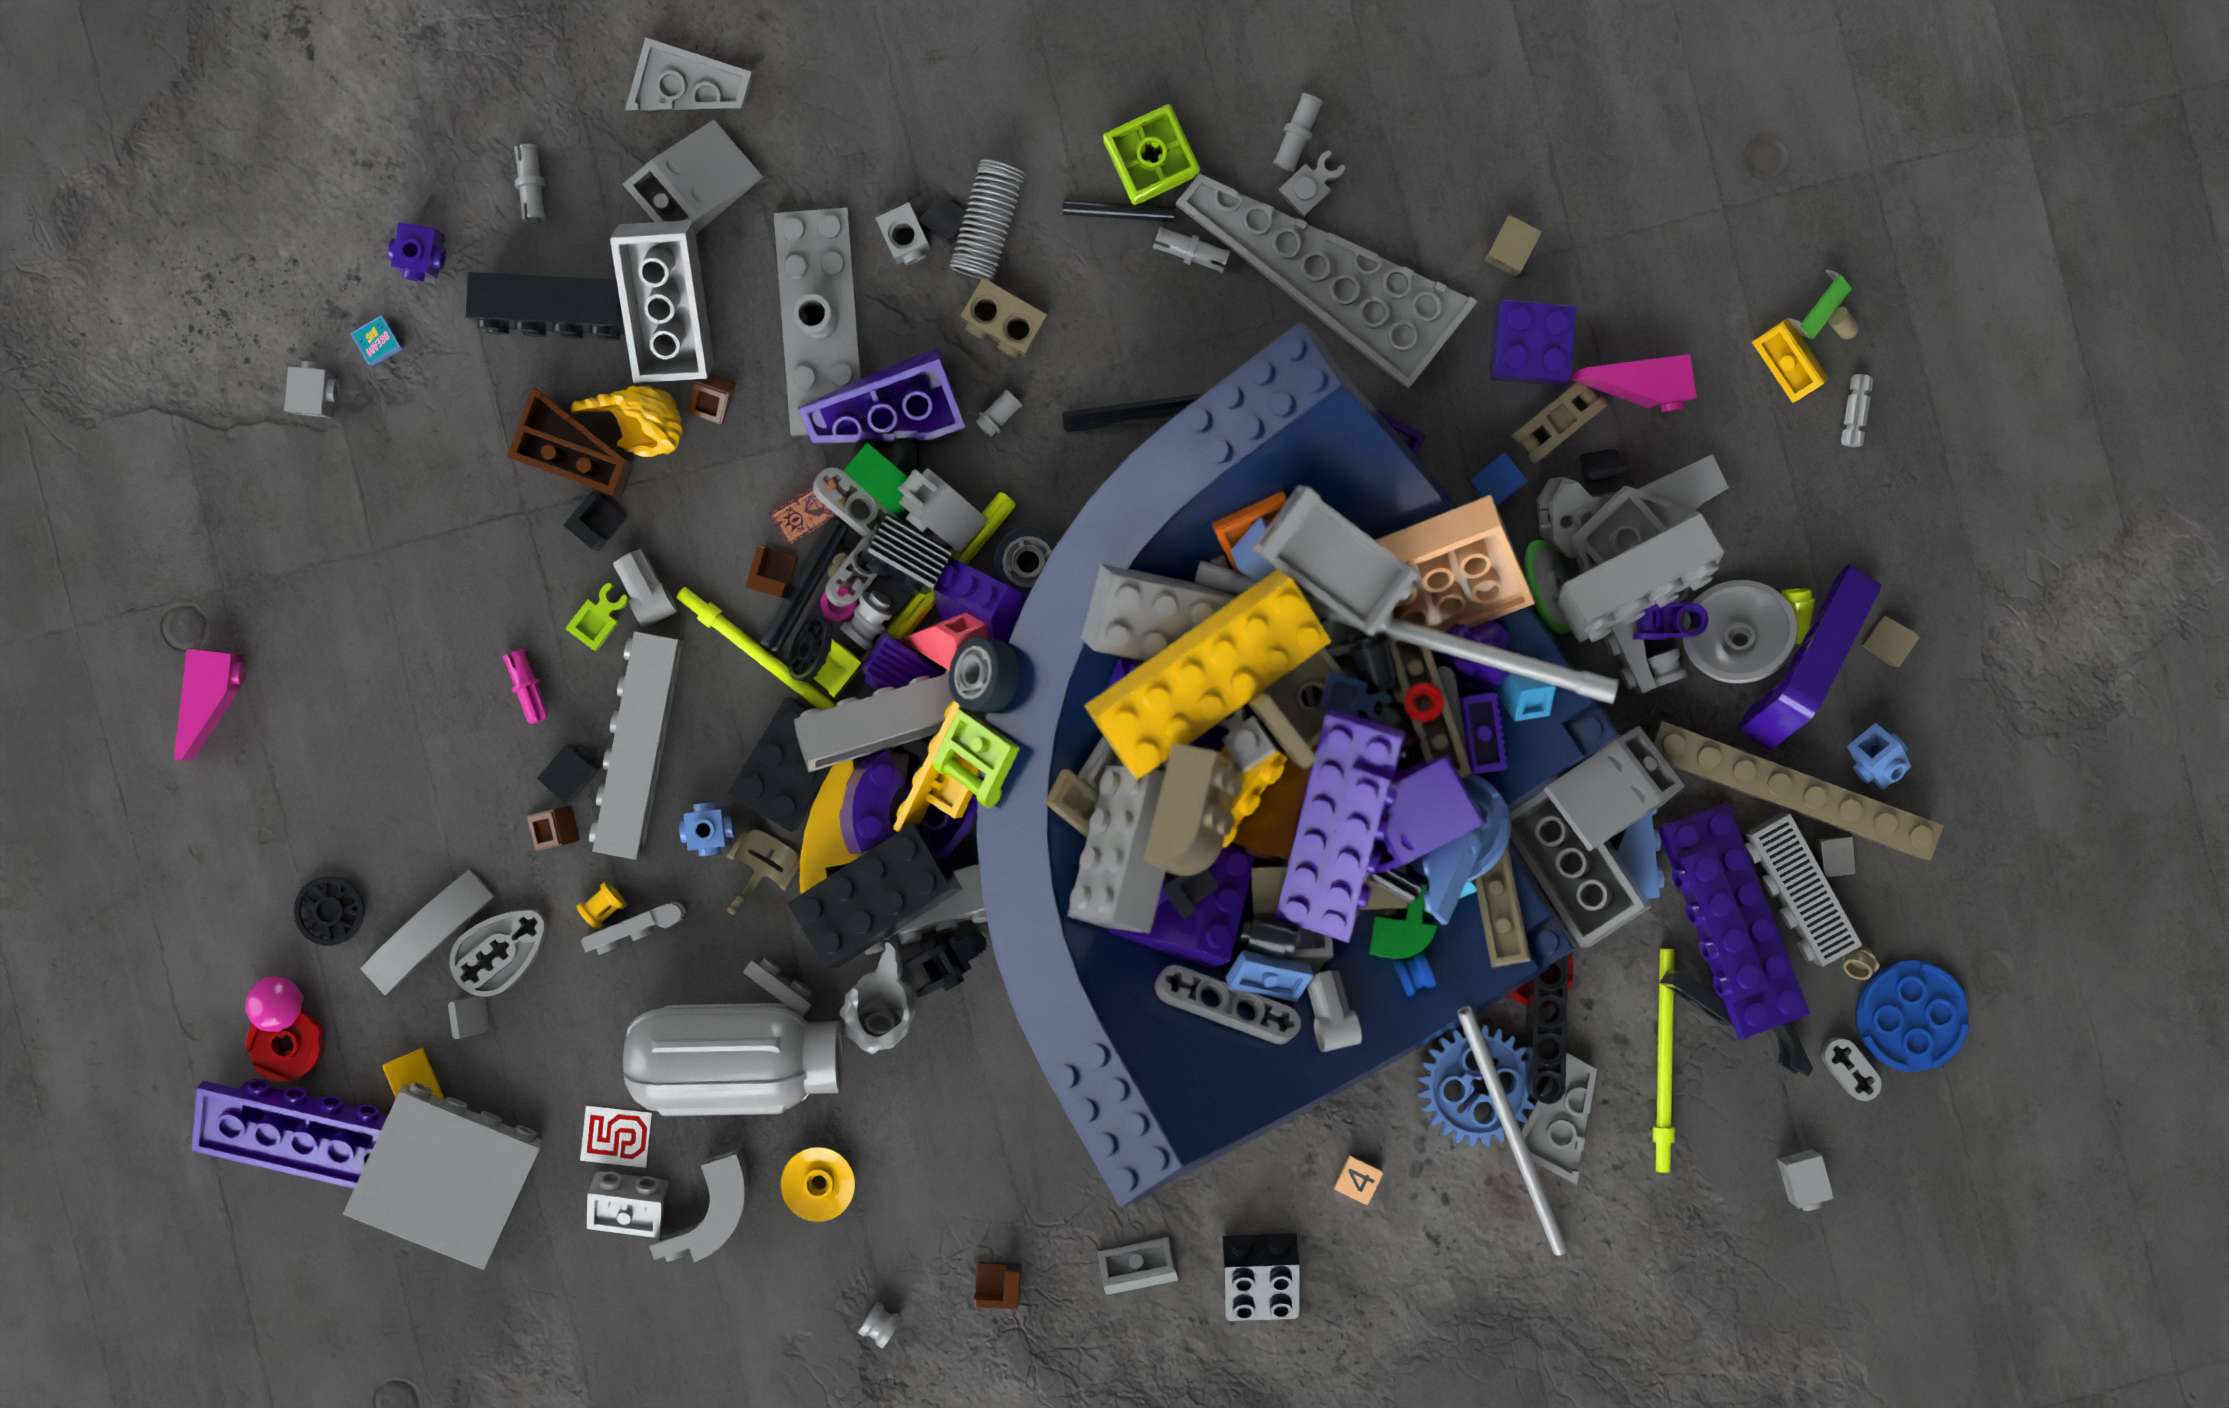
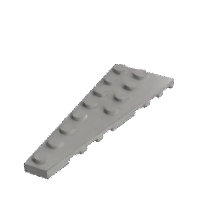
M1202 174L1197 175L1176 202L1178 208L1406 389H1409L1477 303L1471 296L1467 297L1447 288L1446 285L1438 281L1434 282L1414 273L1413 270L1407 267H1401L1332 233L1328 234L1299 218L1295 219L1266 203L1262 204L1238 193L1237 190Z

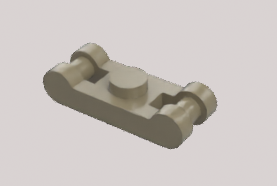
M1576 382L1514 432L1511 437L1517 444L1520 442L1530 453L1527 457L1533 464H1536L1609 403L1603 396L1598 397L1591 387ZM1577 396L1587 405L1582 412L1572 402ZM1540 426L1549 436L1542 444L1533 434Z

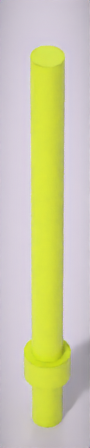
M686 586L678 593L676 598L698 615L697 619L708 628L714 627L814 707L821 708L822 711L837 707L835 703L808 682L802 683L794 680L790 676L789 667L722 616L723 611L712 602L707 604Z
M1660 948L1659 982L1667 970L1674 971L1675 949ZM1659 983L1656 1125L1652 1129V1142H1656V1172L1669 1173L1671 1172V1143H1675V1127L1671 1126L1674 992Z

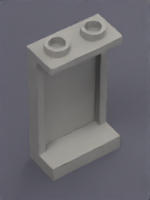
M1298 485L1252 550L1282 573L1291 577L1294 582L1363 633L1373 636L1376 632H1382L1393 618L1391 611L1400 599L1405 600L1414 590L1417 583L1414 579L1419 571L1412 566L1406 565L1319 499L1320 496L1311 489Z

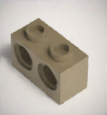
M983 277L960 315L962 322L967 324L964 330L981 340H984L986 335L999 342L996 348L1016 359L1018 354L1027 358L1048 321L1046 313ZM984 303L993 304L997 308L995 317L989 321H982L976 316L977 309ZM1018 321L1024 322L1029 326L1028 335L1020 340L1013 339L1008 334L1010 326Z

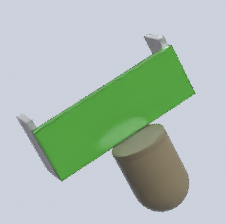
M1826 270V273L1833 281L1831 286L1802 323L1791 318L1788 321L1801 336L1810 339L1815 338L1827 321L1839 337L1851 339L1857 335L1859 325L1846 307H1839V305L1852 288L1842 275Z

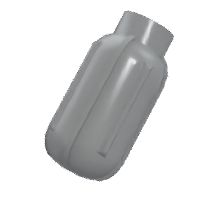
M784 1003L668 1005L637 1016L629 1025L623 1051L625 1085L634 1101L648 1110L658 1111L662 1116L781 1114L786 1109L805 1100L809 1094L841 1092L843 1080V1037L841 1023L839 1021L807 1022L799 1013L789 1009Z

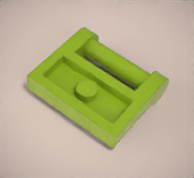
M958 709L934 758L933 768L942 775H950L977 795L978 802L987 808H991L996 805L1001 797L1002 791L1000 788L1020 747L969 710ZM959 754L985 773L984 781L959 764L956 755Z

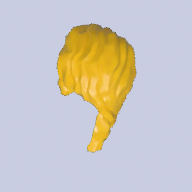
M648 385L629 386L626 390L615 391L610 394H599L596 398L590 397L582 401H574L571 406L572 414L610 411L617 419L621 429L622 438L618 440L617 446L626 452H633L642 457L672 453L676 450L680 437L683 434L680 425L682 420L680 417L681 413L677 409L676 401L669 393Z

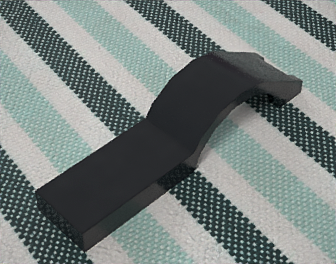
M1667 970L1659 982L1660 984L1719 1024L1733 1026L1723 1000L1680 971ZM1789 1023L1772 1028L1777 1036L1780 1050L1778 1064L1793 1074L1800 1072L1809 1077L1813 1067L1794 1028Z

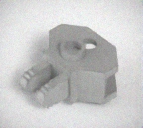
M1565 477L1549 479L1536 499L1539 536L1543 541L1550 544L1557 553L1562 552L1568 558L1575 557L1570 538L1617 492L1590 494L1579 482ZM1548 513L1551 516V522L1548 521Z

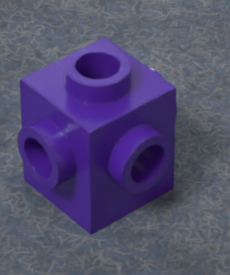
M399 222L396 239L393 238L390 241L388 249L391 267L402 272L401 278L424 282L425 277L437 279L439 270L444 268L446 262V248L443 247L445 235L435 228Z

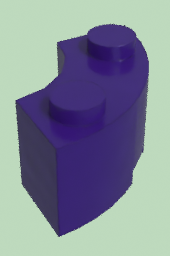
M881 750L866 757L853 771L846 784L847 788L842 809H840V827L845 845L850 854H863L894 834L889 822V807L895 792L906 781L888 750Z

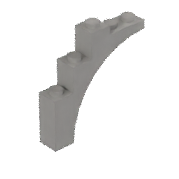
M1711 454L1637 490L1688 509L1696 510L1704 502L1729 487L1714 455ZM1621 621L1611 626L1612 631L1604 637V640L1612 656L1618 655L1624 667L1620 670V675L1629 690L1634 689L1636 694H1643L1656 688L1647 662L1644 640H1633V634L1636 633V621L1628 625Z

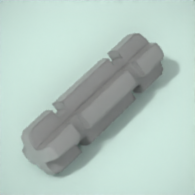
M1855 374L1851 377L1849 390H1852V394L1848 395L1844 425H1847V428L1843 430L1841 443L1844 446L1857 448L1863 445L1865 432L1862 431V427L1867 424L1871 399L1868 393L1869 391L1872 392L1874 380L1872 376Z

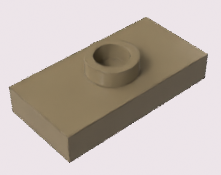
M1061 770L1044 803L1088 838L1090 831L1089 822L1095 811L1099 794L1071 770Z

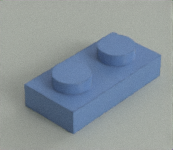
M1242 950L1227 974L1226 981L1230 989L1297 1002L1312 979L1313 972L1310 964Z

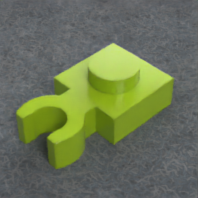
M607 583L601 588L598 604L587 599L565 628L594 651L600 649L619 624V621L611 615L615 610H621L629 603L630 597L625 594L616 603L610 601L609 593L615 587L612 583Z

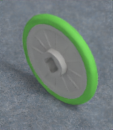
M1534 540L1528 545L1524 558L1525 578L1535 602L1534 606L1543 622L1552 631L1558 634H1566L1571 628L1558 608L1557 602L1564 583L1571 580L1556 550L1543 540Z

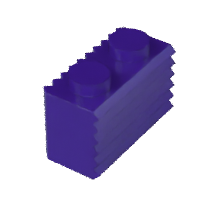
M885 631L882 632L859 667L867 675L864 682L876 690L890 686L898 689L908 686L909 682L921 676L935 678L945 675L946 672L944 668Z
M1494 691L1459 696L1471 774L1506 770L1509 766L1508 762L1505 761L1508 757L1505 754L1506 748L1503 746L1505 740L1502 738L1504 733L1501 731L1503 725L1499 723L1502 720L1499 716L1501 711L1497 708L1500 703L1496 700L1498 694Z

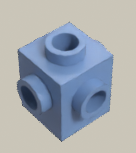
M1874 723L1847 746L1855 762L1852 768L1857 776L1866 784L1872 781L1882 791L1890 784L1900 780L1905 772L1911 768L1905 754L1908 751L1905 743L1896 734L1890 735L1877 723Z
M716 802L693 804L694 811L684 813V820L679 822L681 842L687 843L688 851L698 850L699 856L721 854V847L732 844L731 838L735 837L734 818L732 815H728V807L716 809ZM701 823L709 825V836H701Z

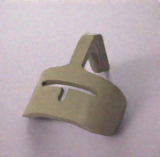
M756 827L746 828L733 845L727 857L752 867L754 874L741 894L736 896V899L727 911L733 915L740 912L743 906L747 904V900L751 898L763 877H769L779 885V888L785 891L800 866L801 854L784 842ZM773 849L774 853L770 860L782 867L783 872L749 853V850L767 857L770 850Z

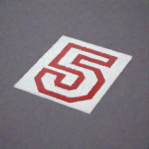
M586 1106L580 1161L646 1168L652 1113Z

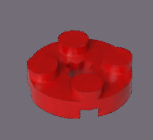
M301 1009L294 1023L279 1032L262 1031L252 1023L246 1037L247 1053L250 1052L251 1059L254 1062L252 1064L253 1067L263 1077L277 1082L301 1078L313 1070L322 1057L324 1028L319 1022H316L312 1015ZM288 1035L291 1037L294 1047L287 1050L284 1054L280 1051L281 1045L276 1042L278 1037L284 1038Z

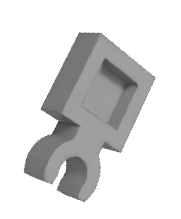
M1330 150L1320 155L1314 171L1305 163L1278 190L1283 198L1303 218L1330 194L1331 189L1325 183L1339 179L1345 170L1343 164L1335 171H1329L1325 168L1324 163L1332 155Z
M1242 705L1235 710L1234 716L1231 719L1225 720L1224 718L1217 724L1230 731L1221 740L1241 771L1246 773L1278 750L1258 719L1253 716L1245 722L1246 710Z

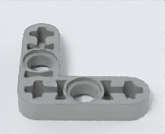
M830 467L824 469L816 476L813 482L814 494L824 505L863 537L826 584L825 593L828 600L836 606L846 607L855 602L878 575L872 571L861 569L857 563V555L865 550L878 526L876 524L870 530L867 525L875 519L877 514L883 518L888 513L900 521L901 519L895 516L842 470ZM823 478L826 481H830L832 478L836 479L838 483L835 488L840 493L835 490L830 493L826 492L824 488L827 483ZM850 490L853 494L844 501L843 505L839 504L838 501L843 497L841 494L844 495ZM860 500L867 504L869 515L866 519H858L853 516L850 510L853 501ZM851 574L858 577L848 589L849 593L852 594L851 596L849 594H845L843 597L838 595L839 586L836 582L842 584Z

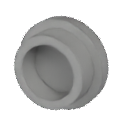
M863 592L859 597L858 612L874 624L881 625L884 620H889L894 614L890 606V599L881 592Z

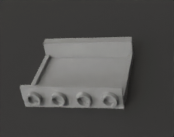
M403 1083L347 1202L343 1215L484 1270L540 1150L542 1139L537 1138V1133L527 1127L517 1125L515 1128L502 1124V1119L493 1113L482 1111L481 1114L468 1110L466 1109L467 1104L456 1098L446 1097V1100L431 1095L432 1090L422 1084L411 1083L409 1086Z

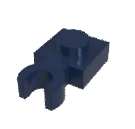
M1329 671L1317 708L1326 712L1329 709H1333L1358 717L1359 710L1365 712L1370 720L1376 723H1385L1386 718L1376 715L1373 711V706L1379 700L1391 703L1392 698L1381 692L1373 693L1370 696L1366 695L1368 683Z

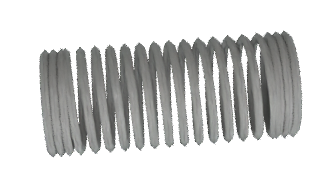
M982 159L977 171L978 176L975 177L976 182L973 183L975 189L971 190L970 202L967 203L969 208L965 209L967 214L963 216L965 221L962 222L961 234L958 235L960 240L956 241L957 247L954 248L956 253L952 254L953 257H951L952 260L949 266L954 271L977 279H982L983 277L988 281L995 280V273H997L994 267L999 266L995 261L1001 260L996 254H1002V251L998 248L1005 247L1001 242H1005L1006 238L1002 235H1008L1005 229H1009L1010 226L1007 223L1012 222L1008 216L1014 215L1011 210L1016 209L1013 204L1018 202L1014 197L1020 196L1017 191L1021 190L1019 185L1023 184L1025 173L1017 167L1000 161ZM976 185H981L987 189L979 188ZM973 198H978L984 202L976 201ZM972 205H977L981 208H975ZM970 211H975L981 215L972 214ZM967 217H972L978 221L970 220ZM966 224H972L978 228L969 227ZM964 230H969L975 234L967 233ZM963 237H968V238L973 239V240H975V241L966 240V239H964ZM960 243H966L972 247H967ZM958 249H960V250H965V251L970 252V253H972V254L963 253V252L959 251Z

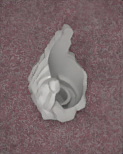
M891 939L884 944L886 950L883 951L876 970L863 975L857 985L852 987L845 995V1005L840 1009V1016L845 1022V1036L857 1043L862 1050L872 1054L878 1050L893 1048L907 1035L910 1023L915 1015L912 986L902 976L903 966L898 952L899 945Z

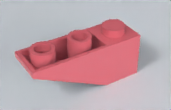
M964 613L903 637V643L949 670L956 650L964 641L973 637L989 639V633L986 623L968 613Z

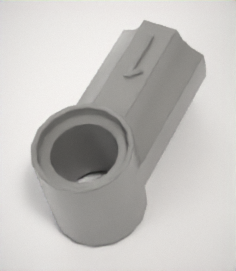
M643 549L630 552L613 563L631 598L629 599L631 609L644 629L678 612L672 595L665 584L660 583Z
M1330 970L1314 975L1307 985V990L1315 1014L1314 1032L1320 1050L1326 1052L1360 1044L1362 1041L1360 1023L1356 1013L1349 1009L1339 971Z

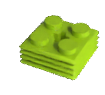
M1170 104L1112 129L1103 135L1104 144L1133 205L1142 203L1194 179L1200 174V167ZM1151 147L1154 152L1160 150L1161 153L1158 155L1157 162L1152 163L1150 160L1143 159L1146 148Z

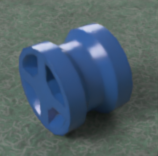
M1423 951L1406 961L1402 959L1393 961L1407 997L1414 995L1417 989L1421 987L1432 988L1437 986Z

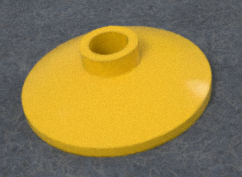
M825 1147L807 1148L797 1153L787 1163L781 1177V1192L786 1205L797 1216L813 1222L831 1220L840 1215L850 1204L855 1191V1177L848 1161L838 1152ZM815 1176H823L826 1180V1186L823 1188L816 1187L813 1183V1178Z

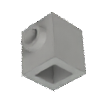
M302 361L301 367L288 366L284 411L295 415L332 418L334 402L338 401L340 395V384L336 380V374L325 370V364L319 362Z

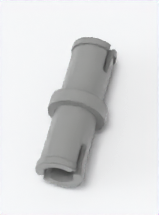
M1307 93L1301 94L1291 122L1286 123L1283 129L1286 133L1273 161V164L1291 172H1295V167L1305 143L1311 141L1313 134L1310 131L1320 107L1324 103L1319 98Z
M520 144V146L514 147L518 178L515 179V188L520 191L521 219L525 223H538L546 220L542 189L545 188V179L540 175L539 148L535 144Z
M1163 226L1159 227L1152 248L1183 258V263L1188 265L1194 262L1217 270L1220 273H1223L1230 254L1228 249L1225 250L1200 241V236L1192 234V237H1188L1168 230Z

